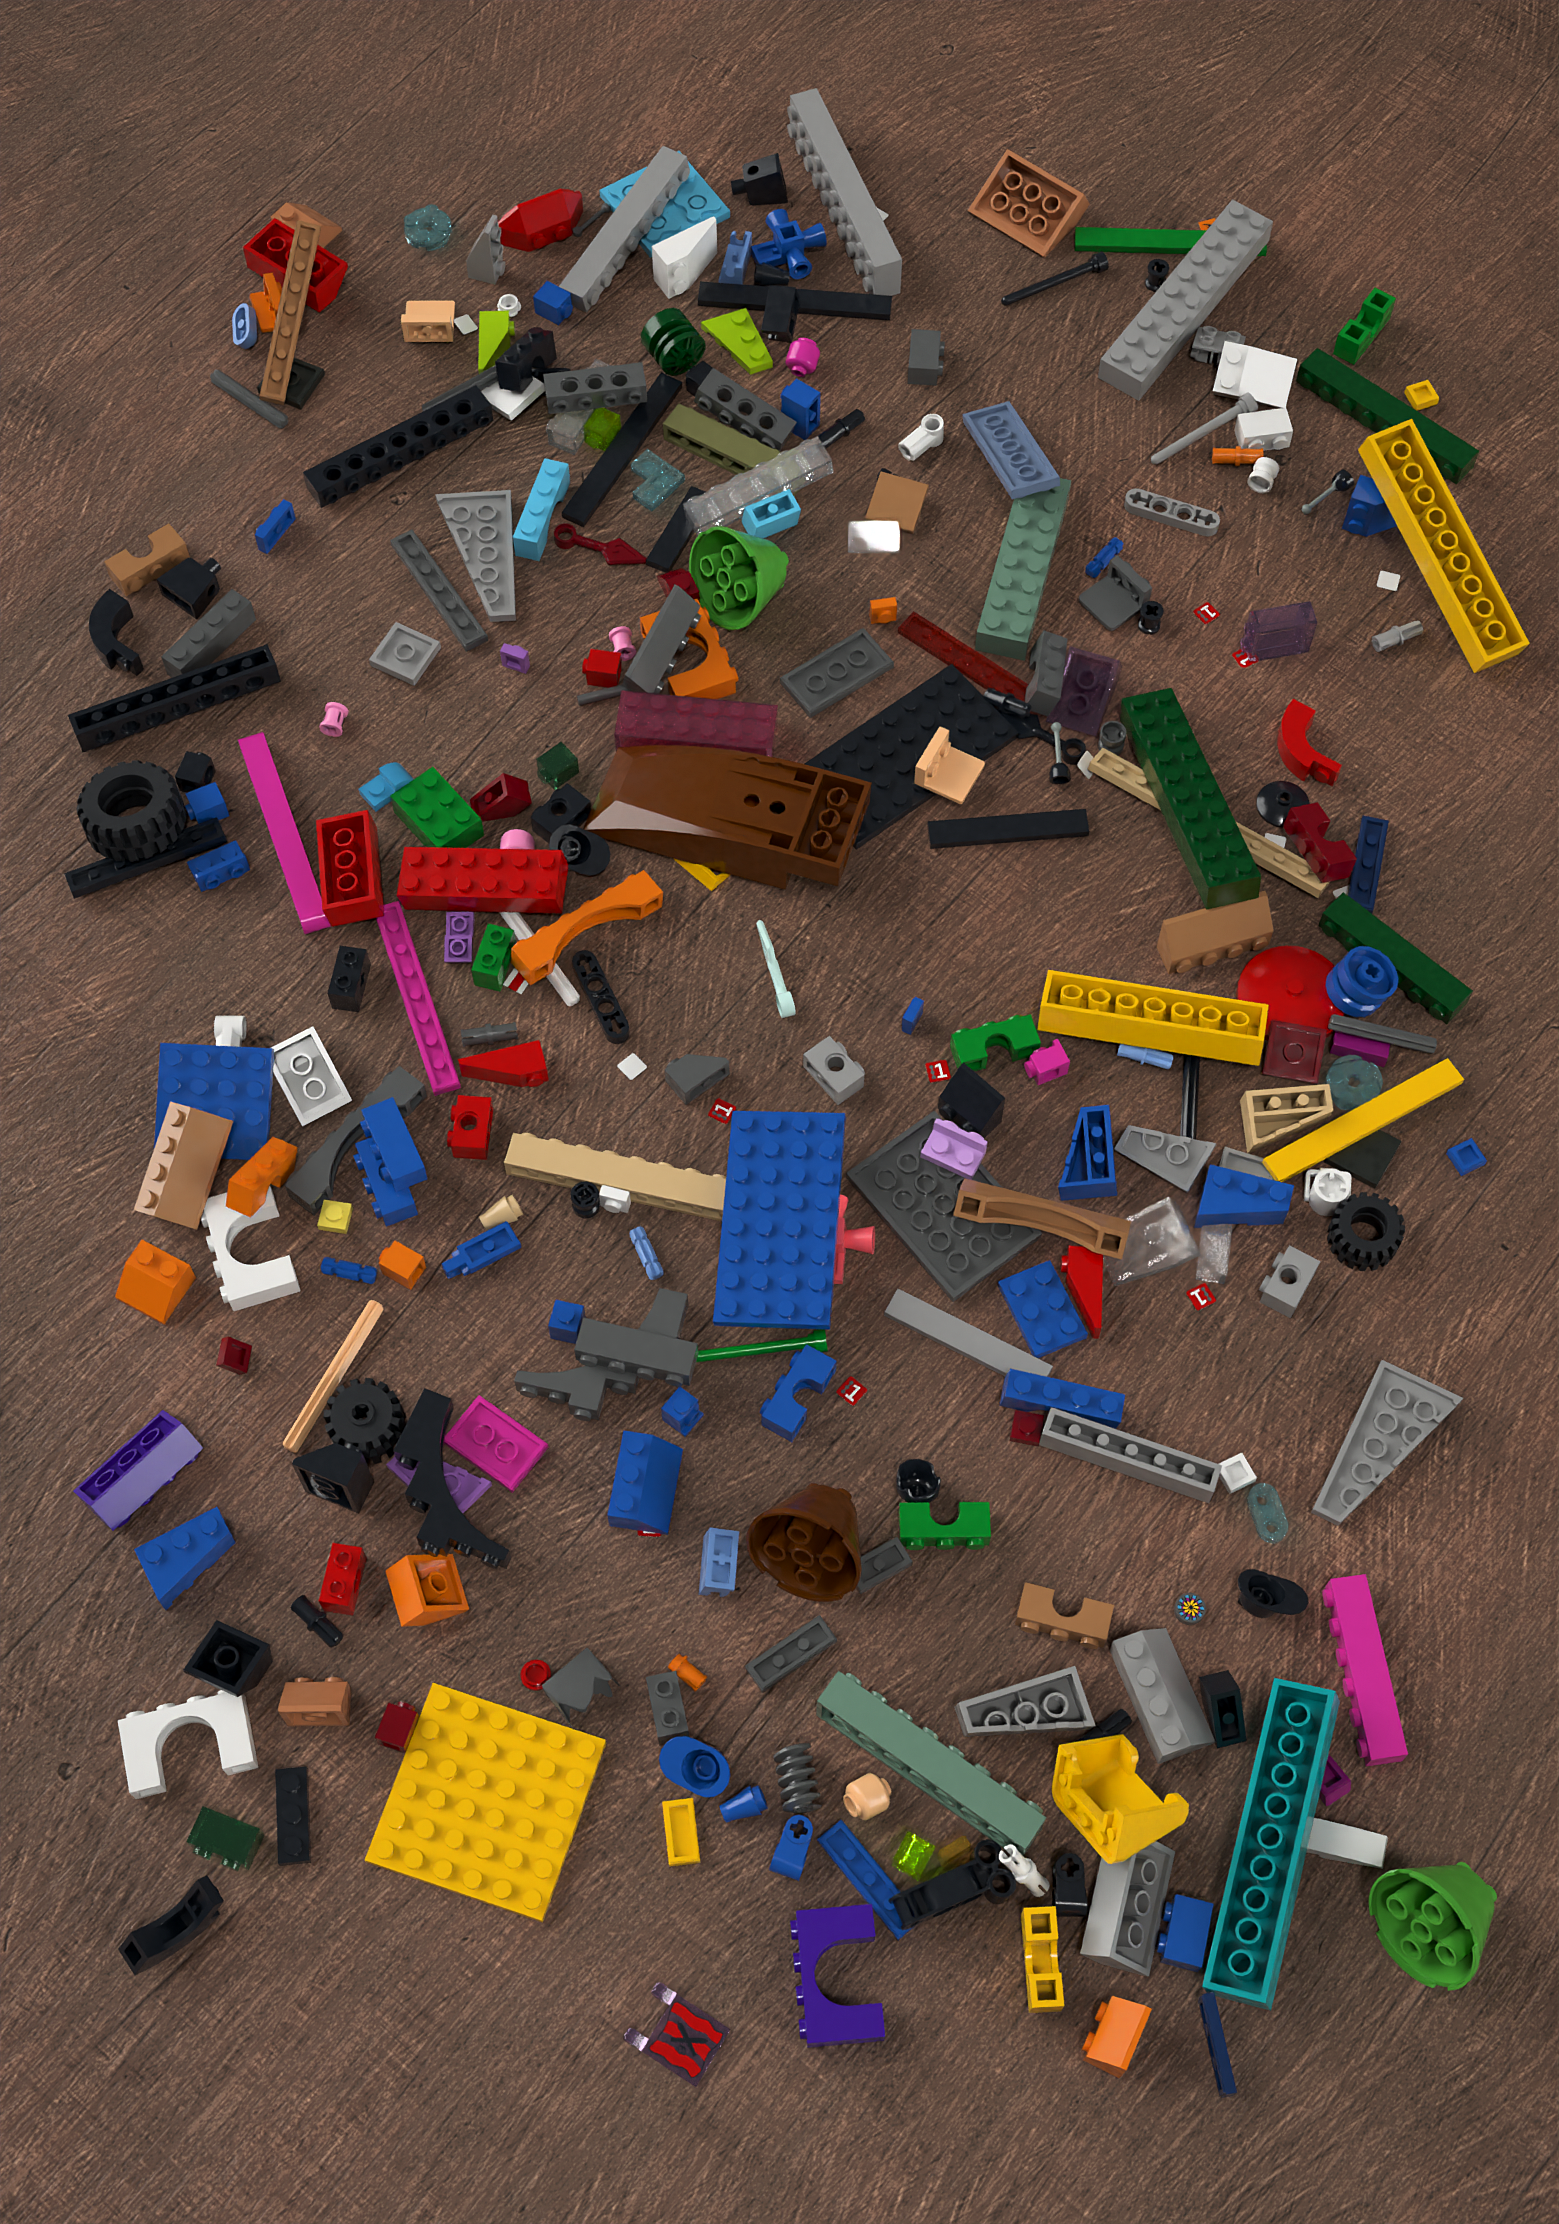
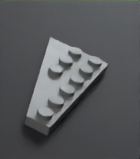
M1381 1360L1311 1513L1339 1526L1461 1403L1463 1398Z

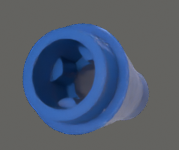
M749 1785L733 1798L719 1805L726 1823L732 1820L762 1815V1811L768 1809L766 1799L759 1785L755 1787Z

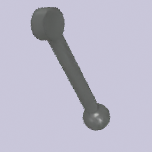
M607 203L603 204L601 210L583 225L574 227L573 235L575 237L582 236V231L603 213L610 211V205Z

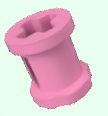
M625 626L616 627L609 632V640L613 642L615 648L613 652L621 653L622 661L630 660L636 655V648L632 645L630 639L632 632L630 628Z
M329 702L325 706L326 715L324 721L320 723V731L327 736L339 737L343 732L341 726L343 719L348 715V709L340 703Z

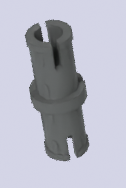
M516 1022L491 1026L489 1023L485 1024V1027L460 1029L463 1047L482 1043L494 1045L493 1042L518 1039V1034L514 1031L517 1030Z

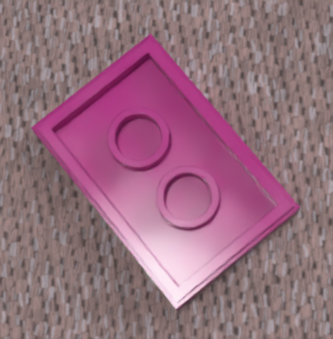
M478 1395L446 1434L444 1440L446 1446L511 1493L514 1492L549 1448L546 1442L480 1395Z

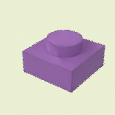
M504 643L500 650L502 666L526 674L530 667L528 651L520 646Z

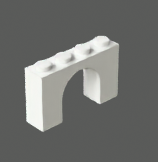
M271 1186L268 1188L265 1203L251 1218L226 1207L227 1193L208 1198L201 1220L204 1228L209 1227L211 1235L206 1236L210 1252H216L217 1261H213V1266L217 1278H223L224 1286L220 1287V1292L224 1304L229 1302L233 1311H237L300 1292L296 1272L289 1255L257 1265H247L236 1261L230 1253L231 1244L235 1236L242 1229L249 1225L280 1216Z
M220 1690L217 1692L218 1695L207 1698L203 1695L194 1696L187 1699V1703L175 1706L174 1703H167L158 1706L156 1711L148 1713L135 1711L127 1714L125 1719L118 1720L129 1793L135 1799L167 1792L161 1760L162 1748L167 1737L175 1729L189 1723H201L215 1731L222 1769L228 1776L258 1768L245 1695L235 1697Z

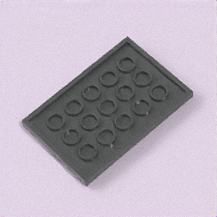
M933 1111L848 1171L846 1178L950 1300L954 1302L1042 1237V1232L1039 1229L1021 1225L979 1223L953 1216L959 1189L964 1177L920 1157L921 1151L933 1131L935 1120H942ZM980 1163L972 1180L1001 1187Z

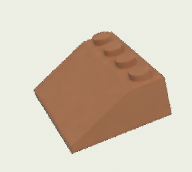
M1007 149L967 211L1045 258L1077 225L1090 204L1083 193Z

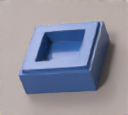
M917 997L912 999L902 1018L903 1032L909 1035L912 1034L923 1014L924 1000Z
M1472 1138L1448 1149L1446 1153L1461 1176L1485 1165L1487 1162Z

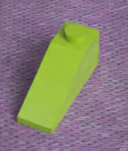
M479 311V374L495 366V361L511 346V336H515V322L510 321L509 311Z

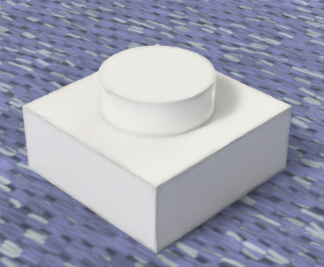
M602 1185L599 1193L600 1205L613 1213H619L620 1211L628 1213L631 1205L630 1192Z
M1243 1453L1219 1463L1222 1465L1219 1477L1229 1494L1255 1482L1257 1479Z

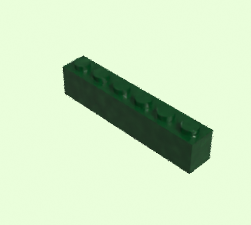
M1344 892L1322 913L1318 926L1327 936L1335 938L1348 952L1358 946L1371 947L1382 952L1396 968L1398 975L1397 987L1404 991L1413 1002L1419 1003L1426 1008L1435 1019L1448 1024L1468 1003L1473 990Z

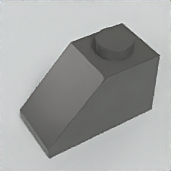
M686 1054L680 1059L672 1060L667 1065L665 1081L684 1104L687 1105L730 1074L729 1061L723 1057Z

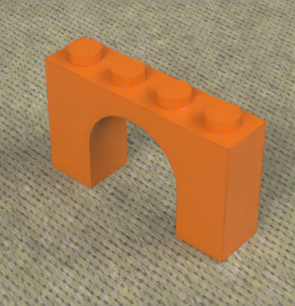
M701 605L698 614L702 616L696 628L690 627L686 636L689 637L687 643L700 647L707 657L695 669L668 677V692L677 712L736 693V682L739 681L736 669L728 664L729 657L725 647H720L718 643L719 635L716 628L711 627L709 624L710 617L706 607L702 608ZM660 611L640 617V629L643 639L646 638Z

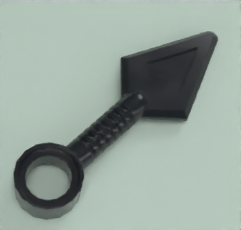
M1000 708L997 709L1019 732L1017 735L1018 739L1037 737L1055 747L1054 735L1041 728L1038 714L1031 713L1029 717L1022 718L1010 712L1007 714L1002 713ZM1060 738L1063 761L1070 765H1077L1086 752V745L1077 738H1070L1066 741ZM1075 747L1078 748L1081 751V753L1079 755L1073 756L1068 754L1067 750L1069 748Z

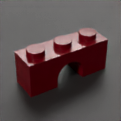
M1319 803L1292 807L1289 810L1283 827L1298 848L1300 854L1303 855L1309 864L1312 872L1316 874L1321 883L1348 878L1357 858L1344 840L1333 842L1323 838L1330 824V819Z

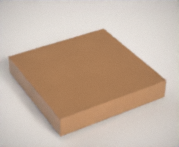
M880 472L865 517L866 521L914 534L929 485Z

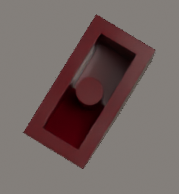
M679 568L657 576L666 598L669 596L673 586L677 585L691 598L698 599L700 603L699 590L689 571Z
M502 773L470 799L471 808L481 818L482 822L514 817L532 804L528 782Z

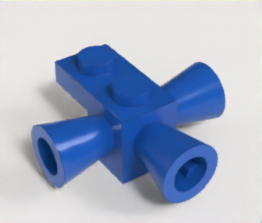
M776 209L770 212L765 220L767 226L773 232V240L751 246L753 259L756 264L764 262L772 266L788 263L789 273L793 279L804 278L812 271V264L805 257L804 248L826 247L827 240L824 228L819 222L801 232L796 220L789 222L786 210Z

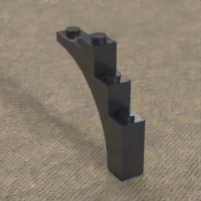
M424 1388L393 1450L400 1466L412 1471L417 1468L405 1492L407 1502L410 1503L409 1507L424 1514L426 1511H429L416 1537L421 1551L433 1557H437L438 1554L447 1557L451 1547H454L453 1550L461 1556L469 1558L473 1555L481 1558V1562L490 1568L497 1569L500 1566L507 1569L511 1560L509 1549L488 1539L471 1525L456 1506L447 1488L443 1468V1446L446 1429L454 1407L450 1398Z

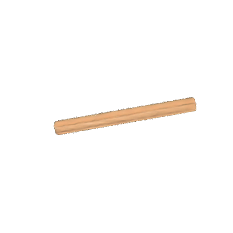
M370 1300L284 1439L283 1446L290 1452H298L326 1406L329 1397L332 1396L383 1312V1307L380 1303L374 1300Z

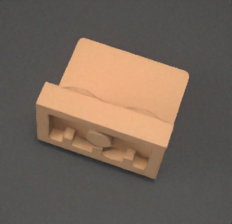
M407 301L406 314L401 315L404 342H453L455 302Z
M939 727L915 766L914 784L958 804H962L982 772L985 762L951 747V742H948L949 730Z

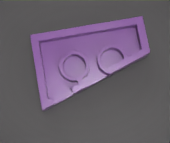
M396 1457L386 1464L387 1468L408 1487L417 1468L412 1471L400 1466ZM443 1462L447 1488L456 1506L463 1514L492 1486V1483L482 1477L478 1478L458 1466L454 1467Z

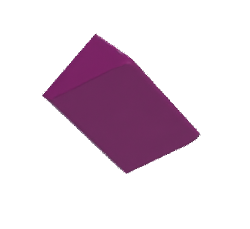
M1335 1031L1330 1054L1384 1067L1388 1060L1390 1044Z

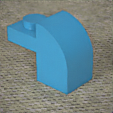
M393 762L380 767V774L359 788L360 795L375 812L391 802L390 795L414 780L400 763Z

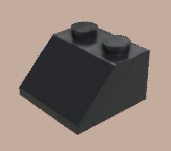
M963 1063L939 1096L938 1109L944 1119L952 1120L960 1129L968 1133L975 1132L985 1138L1002 1122L1005 1097Z
M216 1620L183 1671L222 1691L239 1697L257 1687L272 1664L270 1645Z

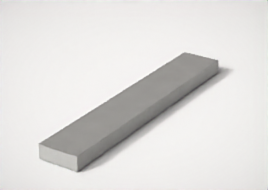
M897 1289L884 1312V1316L1003 1376H1006L1010 1369L1046 1377L1052 1371V1365L900 1289Z

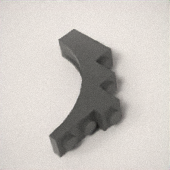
M659 1288L653 1307L638 1330L680 1339L689 1305L688 1294ZM596 1365V1367L583 1366L563 1372L548 1373L517 1370L514 1382L516 1390L521 1395L529 1398H536L537 1396L546 1397L549 1401L556 1404L569 1402L570 1414L578 1420L590 1421L591 1419L599 1420L607 1388L620 1395L636 1394L640 1378L635 1373L625 1371V1373L619 1374L610 1371L608 1367Z

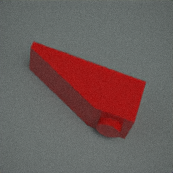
M540 1040L458 1059L463 1077L517 1087H537L543 1084V1082L549 1081Z
M1069 1245L1067 1255L1061 1256V1272L1066 1273L1065 1283L1092 1338L1099 1339L1102 1325L1103 1255L1092 1252L1084 1246Z

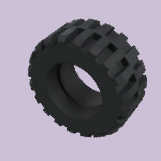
M132 760V763L127 764L124 761L117 763L118 765L112 768L111 766L104 768L102 773H96L91 777L90 783L86 782L82 788L83 793L79 794L77 800V815L92 848L106 858L111 859L113 857L114 860L124 862L125 859H129L131 862L139 861V858L144 857L149 859L153 857V854L165 851L168 844L172 845L177 840V834H181L186 821V808L173 776L161 766H156V764L147 761L143 764L139 760ZM146 806L133 815L117 817L121 812L131 807Z

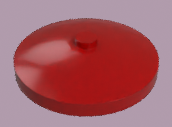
M1278 946L1267 949L1248 962L1238 981L1236 1000L1269 1005L1264 1037L1266 1041H1268L1271 1020L1327 1029V1038L1334 1032L1328 1027L1331 1015L1344 1016L1345 1014L1333 1004L1325 986L1327 975L1334 965L1321 954L1308 948Z

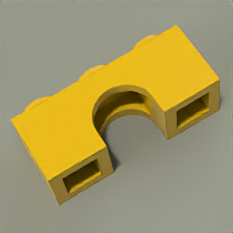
M1056 1906L1023 1908L1021 1924L1029 2013L1061 2012L1064 2007L1062 1973L1059 1972L1057 1957L1058 1928Z

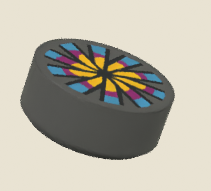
M1194 1593L1181 1595L1174 1606L1176 1618L1185 1625L1199 1623L1206 1611L1205 1602Z

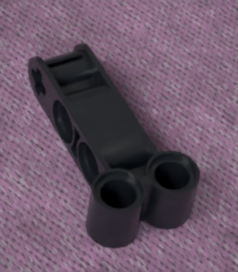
M989 1839L982 1840L974 1848L968 1863L891 1897L888 1901L895 1906L903 1924L901 1926L902 1931L915 1927L982 1896H985L993 1904L1005 1903L1016 1889V1879L1007 1869L998 1868L1000 1863L999 1853L1001 1851L999 1844ZM987 1851L990 1853L993 1863L987 1864L982 1862L979 1858V1852ZM993 1881H1002L1006 1885L1007 1892H997L993 1888Z

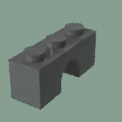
M1045 630L1031 648L1029 668L1035 670V673L1026 688L1025 702L1032 706L1031 711L1048 716L1061 699L1068 639Z

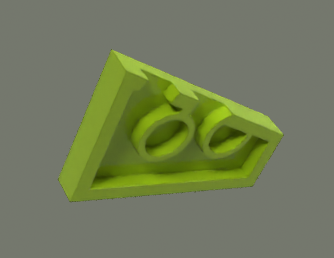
M746 308L701 322V329L706 334L709 332L720 347L724 346L731 353V357L750 375L773 368V360Z

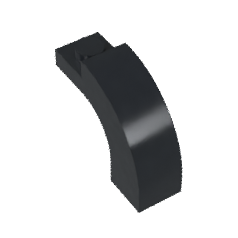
M109 589L100 597L91 611L89 633L98 657L106 667L112 670L118 665L123 671L127 672L129 670L138 676L144 670L139 654L117 640L119 631L134 615L129 601Z
M206 1875L197 1879L182 1900L170 1911L150 1924L132 1931L118 1950L133 1974L137 1975L159 1964L199 1936L220 1915L218 1908L224 1900L218 1889Z

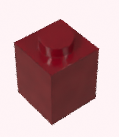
M398 1702L397 1705L388 1703L375 1735L378 1745L406 1753L419 1720V1715L415 1712L416 1708L404 1702Z

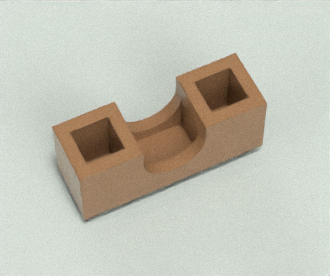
M170 524L148 535L152 552L148 556L137 558L125 549L104 561L109 577L125 596L140 590L143 586L158 579L185 559L190 558L186 543Z
M1025 1582L1015 1625L1021 1626L1020 1629L1022 1631L1037 1634L1038 1631L1048 1633L1051 1638L1058 1641H1068V1639L1079 1641L1081 1646L1089 1649H1097L1098 1646L1104 1648L1114 1605L1084 1597L1080 1612L1073 1617H1064L1059 1615L1053 1607L1052 1600L1055 1590Z

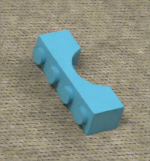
M544 458L513 535L515 556L540 561L547 543L548 528L553 509L558 501L563 502L570 485L569 465L567 463Z

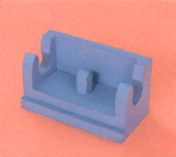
M735 231L731 233L730 244H728L719 276V283L743 285L751 257L752 232L745 231L743 240L736 238Z
M709 1528L704 1535L699 1595L707 1596L710 1592H719L720 1597H724L730 1591L735 1590L739 1531Z

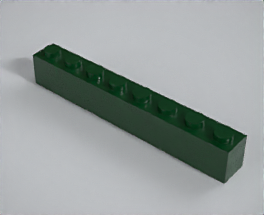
M1316 348L1300 364L1296 382L1375 433L1412 419L1437 468L1445 479L1457 485L1474 467L1479 450L1321 349Z

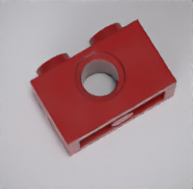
M458 1095L457 1105H452L451 1122H454L453 1130H449L447 1135V1147H451L454 1158L487 1160L494 1113L491 1097ZM467 1125H475V1126H476V1127H475L474 1129H472V1130H465V1129H464V1127L467 1126Z
M332 1543L319 1597V1603L324 1611L354 1615L367 1559L362 1547Z

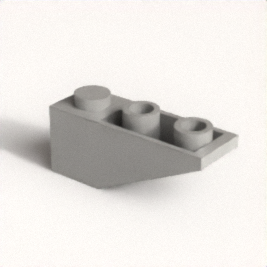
M496 215L491 216L466 260L468 278L494 285L499 276H502L505 271V261L502 258L503 245L500 242L501 227L498 226Z

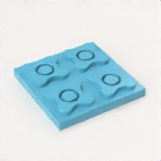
M689 161L690 174L688 179L682 182L674 198L668 201L662 214L659 217L657 216L652 223L649 232L644 234L638 242L650 258L652 257L653 245L713 216L716 218V224L730 218V210ZM647 167L599 190L601 199L610 205L612 212L616 210Z

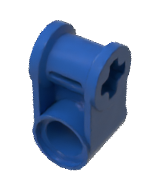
M795 1815L788 1819L780 1842L777 1844L769 1871L799 1881L808 1855L807 1850L813 1832L812 1823L807 1817ZM798 1824L803 1825V1832L807 1833V1835L801 1834L799 1839L794 1838V1831L790 1830V1828L796 1829Z

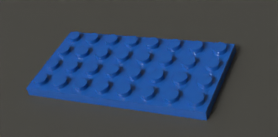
M732 1111L713 1315L714 1326L830 1330L846 1123L845 1113Z

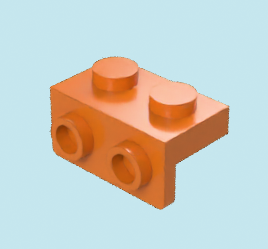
M273 273L263 274V292L250 294V301L256 311V319L262 333L274 330L282 293L281 284L275 281Z

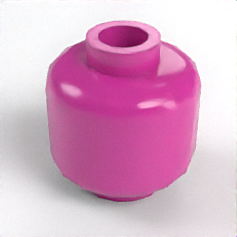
M799 338L790 344L785 363L793 375L804 377L805 374L815 372L820 350L813 340Z

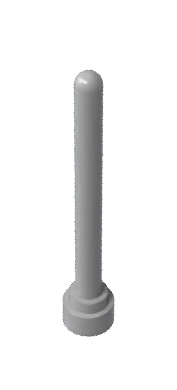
M1249 392L1239 397L1236 406L1151 457V462L1159 464L1234 419L1238 414L1257 411L1258 405L1256 400Z

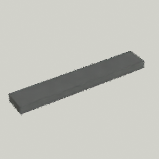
M411 529L391 539V546L464 650L467 652L487 642L488 635L415 532Z

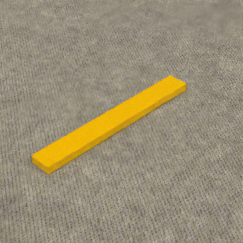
M1447 1058L1265 1157L1262 1163L1275 1181L1284 1182L1461 1085L1464 1078Z

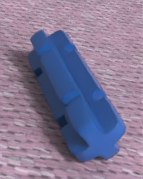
M1117 537L1112 538L1108 545L1104 546L1093 558L1094 561L1092 560L1088 563L1085 573L1091 578L1097 577L1101 573L1100 570H1103L1110 560L1123 549L1122 540H1119Z
M324 1257L322 1261L321 1271L323 1274L333 1275L335 1273L337 1277L355 1281L362 1279L364 1283L373 1284L376 1281L377 1269L375 1267L365 1266L363 1268L362 1264L344 1260L336 1262V1259Z

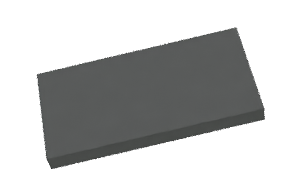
M862 628L780 677V684L804 712L812 718L894 668V662L869 633Z

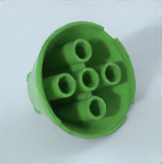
M715 526L701 532L695 539L690 552L689 572L699 590L700 605L702 608L706 607L710 620L722 628L737 630L752 623L777 591L784 586L786 566L789 560L787 554L780 551L769 540L728 527Z
M1458 1862L1456 1865L1395 1869L1383 1874L1373 1884L1369 1895L1370 1916L1375 1915L1380 1929L1376 1934L1380 1942L1400 1968L1426 1986L1434 1988L1436 1985L1447 1987L1448 1991L1465 1986L1472 1980L1478 1970L1494 1914V1902L1497 1900V1894L1491 1886L1485 1884L1471 1870L1469 1865L1464 1862Z

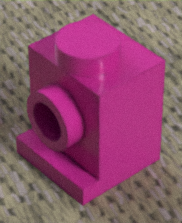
M1055 1039L1052 1042V1047H1041L1035 1050L1030 1055L1029 1061L1024 1063L1027 1075L1030 1078L1033 1077L1037 1085H1041L1068 1074L1070 1060L1059 1040Z

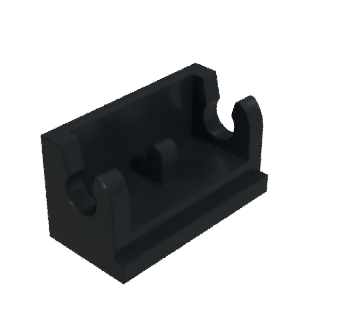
M770 285L761 332L768 334L767 339L792 343L801 299L796 287Z

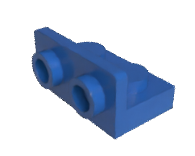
M236 840L187 862L201 892L216 888L220 883L232 878H238L250 870L247 858L242 853Z

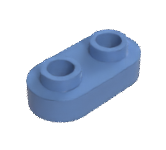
M246 303L240 304L232 317L233 342L243 349L252 347L257 341L256 311Z

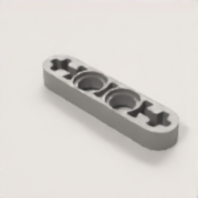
M1131 489L1125 496V510L1133 515L1202 536H1213L1218 531L1220 518L1217 513L1141 489ZM1162 505L1166 508V511L1160 513L1155 511L1153 507ZM1184 512L1189 514L1190 518L1182 520L1177 514ZM1207 521L1211 522L1209 526L1205 525Z

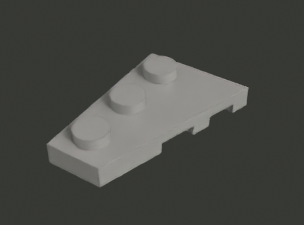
M1128 1125L1114 1150L1188 1193L1217 1144Z

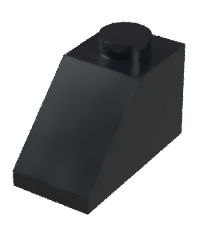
M1229 1670L1199 1677L1202 1703L1217 1749L1246 1742L1240 1688Z

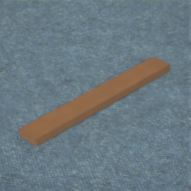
M299 220L296 222L259 400L280 405L285 403L321 231L320 225Z

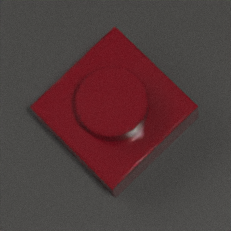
M229 1336L222 1338L216 1366L239 1375L247 1373L252 1346Z
M1015 1410L1009 1441L1039 1446L1044 1415Z

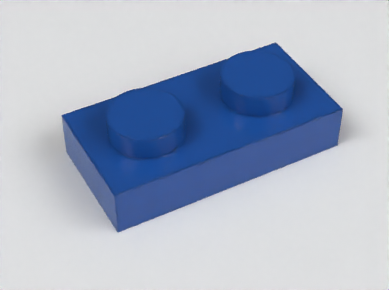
M283 499L278 507L273 508L264 524L257 528L255 538L260 551L268 554L296 518L292 503Z

